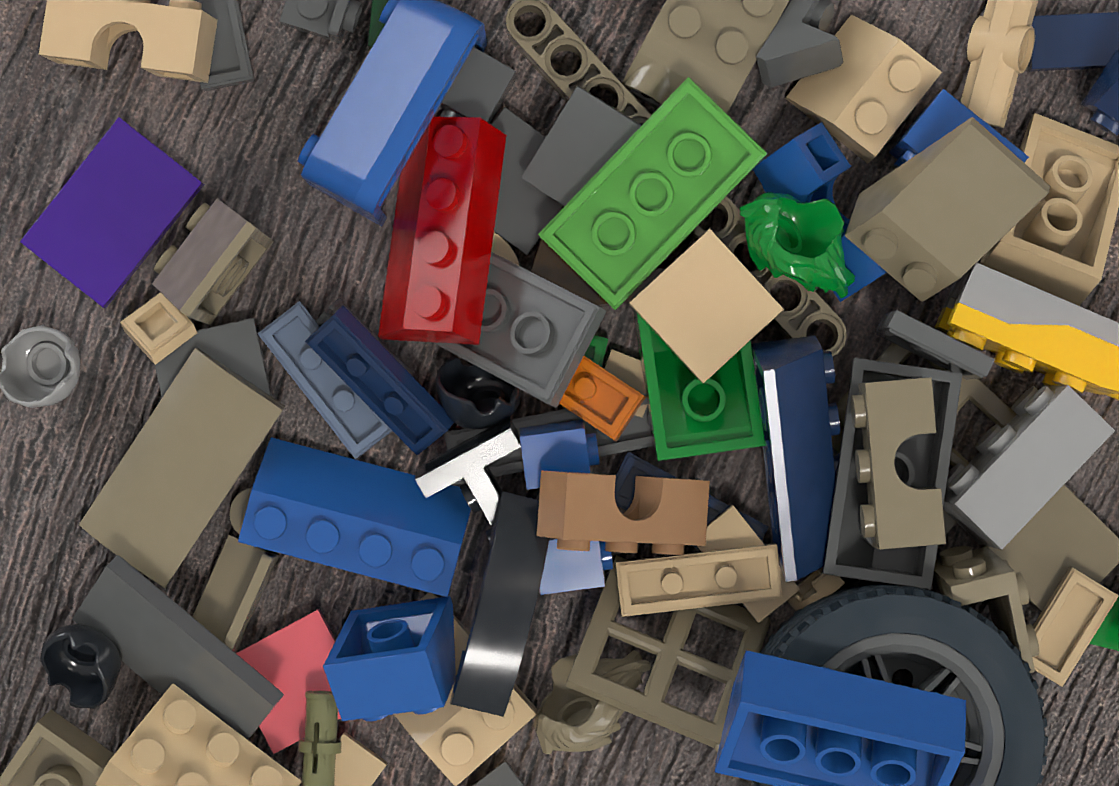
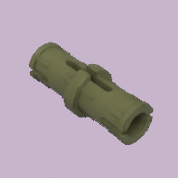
M332 691L305 692V737L299 740L298 749L299 752L304 753L302 786H334L336 754L341 753L342 741L337 740L338 708Z

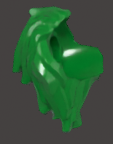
M767 192L759 195L753 202L740 207V215L744 217L748 250L759 271L767 267L774 278H778L781 275L787 276L803 285L807 291L814 292L816 287L823 289L824 293L829 290L836 291L840 298L848 295V286L855 282V275L845 267L841 240L845 221L834 203L829 199H819L807 203L801 202L789 194L783 195L782 193Z

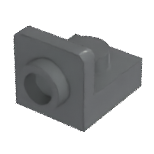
M286 0L279 22L281 25L342 44L346 31L354 33L359 22L363 2L357 0Z

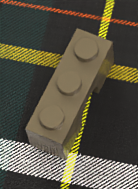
M932 377L858 383L859 395H851V417L853 427L862 428L864 449L856 450L855 452L858 482H867L868 505H860V523L863 538L871 537L872 547L879 550L946 544L941 488H911L898 477L894 465L896 451L903 441L918 434L936 433Z

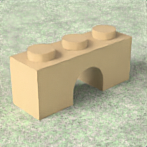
M47 0L39 55L58 64L107 70L109 54L114 42L125 33L138 31L143 40L142 69L158 77L208 83L218 20L201 10L202 3L193 0H170L169 6L150 4L151 0Z

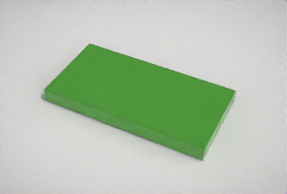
M688 77L538 235L614 310H617L768 153L698 84Z

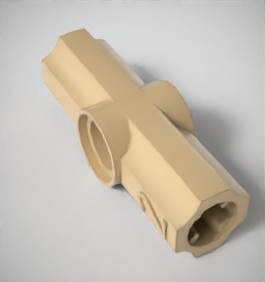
M988 0L984 16H979L972 27L967 47V57L971 64L960 102L992 127L1004 128L1018 74L1023 73L1030 62L1035 42V30L1032 22L1038 0Z

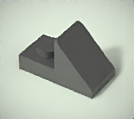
M831 0L790 1L756 56L763 84L775 87L835 69L843 64L840 40L836 36L824 32L834 14V4Z

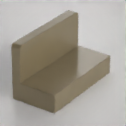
M230 534L226 539L192 617L232 651L237 653L279 555L266 549L239 543V537Z

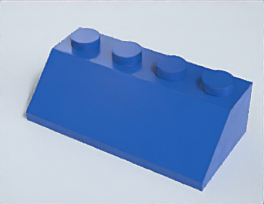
M271 437L251 490L238 542L448 597L471 508L458 486L450 485L425 498L413 474Z
M746 650L732 687L714 772L773 786H949L965 754L966 700Z

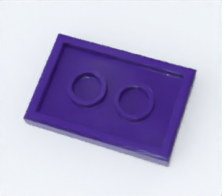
M118 117L20 240V243L101 307L107 308L204 184Z

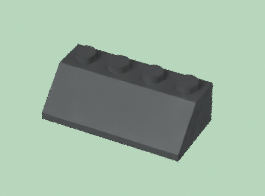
M853 358L823 574L925 589L932 588L938 545L879 550L872 547L871 537L863 538L860 523V505H868L867 482L859 483L856 474L855 452L856 450H863L864 446L862 428L853 427L851 395H859L858 383L932 377L936 433L918 434L903 441L896 451L894 465L898 477L911 488H941L942 504L944 505L963 373Z

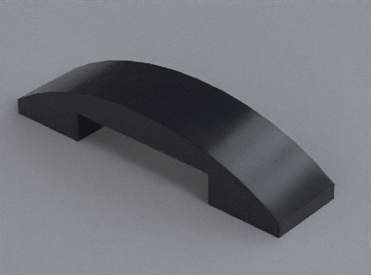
M501 491L489 540L491 548L466 650H462L451 695V705L504 717L528 638L550 540L547 537L537 536L539 500Z

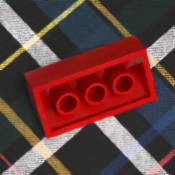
M433 117L400 174L378 338L382 340L479 345L507 136L481 117Z

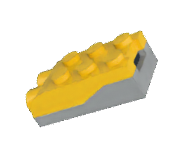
M979 263L972 266L959 280L953 283L935 325L936 329L946 332V335L976 350L982 351L986 349L995 353L994 363L1003 368L1023 374L1024 370L1028 372L1035 370L1044 374L1045 376L1042 381L1044 385H1069L1075 392L1083 394V391L1099 395H1107L1119 400L1118 322Z

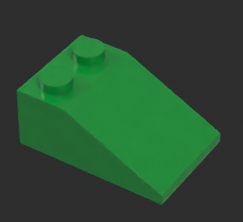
M633 309L657 461L765 446L751 341L743 346L708 380L701 383Z

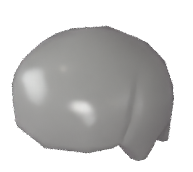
M44 325L22 329L9 344L1 349L0 389L9 401L30 408L56 405L67 398L77 384L80 376V353L74 341L65 332Z

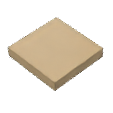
M711 229L703 234L629 302L631 307L701 383L708 380L784 310Z

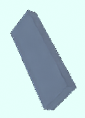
M299 301L261 330L258 335L352 456L358 459L390 434L392 430L305 342L320 326L302 302Z

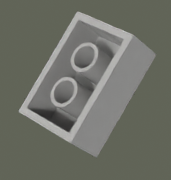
M1069 385L1042 386L1039 390L1035 386L1030 387L1011 407L1017 415L1004 428H1001L998 424L994 425L978 440L975 448L979 453L966 467L958 463L948 471L943 509L978 544L1002 550L1114 433L1115 430Z

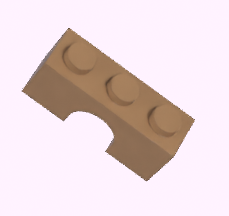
M541 470L537 536L557 539V549L590 551V541H605V551L637 553L638 543H652V553L684 555L685 545L706 546L710 481L636 476L634 499L628 510L622 514L615 502L616 475Z

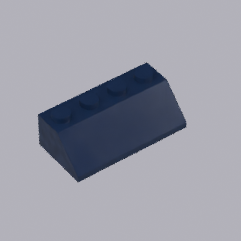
M816 336L751 344L765 446H762L772 543L777 544L779 565L786 582L797 581L823 567L839 454L833 455L831 436L840 435L838 408L836 403H828L826 384L835 383L833 357L831 351H823Z

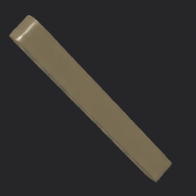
M516 0L513 2L506 16L508 38L513 46L566 102H568L577 86L590 93L604 89L610 91L616 97L618 104L616 109L641 125L649 119L651 114L545 1ZM528 12L537 13L545 22L542 32L532 37L523 36L515 28V22L519 16ZM561 51H570L579 57L581 67L575 74L563 76L554 71L551 66V60ZM726 196L717 206L725 215V226L721 231L716 232L715 235L734 253V249L737 246L747 244L744 217L740 215V210ZM698 225L689 235L697 241L706 232ZM767 267L761 271L750 272L769 293L774 284L782 282L791 285L795 289L798 299L792 311L780 312L771 321L786 339L806 337L807 328L810 324L820 321L830 326L833 331L832 345L826 351H831L832 357L841 351L847 338L846 327L841 318L815 291H807L803 285L784 275L774 278Z

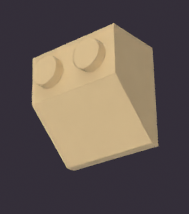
M850 15L835 34L840 40L843 64L835 69L800 79L785 99L815 123L819 124L822 122L829 134L866 163H869L876 157L942 72L899 38Z

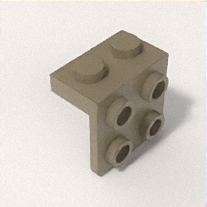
M958 546L940 552V558L935 561L932 585L941 594L961 602V606L987 600L992 622L1021 652L1022 660L1028 663L1031 669L1030 673H1034L1032 657L1039 655V644L1033 626L1025 623L1022 605L1029 603V595L1021 572L1015 573L1007 560H1002L988 547L972 550L969 546Z

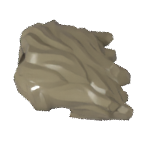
M633 650L623 659H599L594 673L637 690L638 685L643 684L641 675L651 670V664L647 660H642L639 652ZM576 653L559 658L552 665L553 689L543 699L535 717L533 727L537 733L542 751L545 754H551L552 751L583 752L598 749L612 743L609 735L619 731L621 728L618 719L624 710L565 686L577 656Z

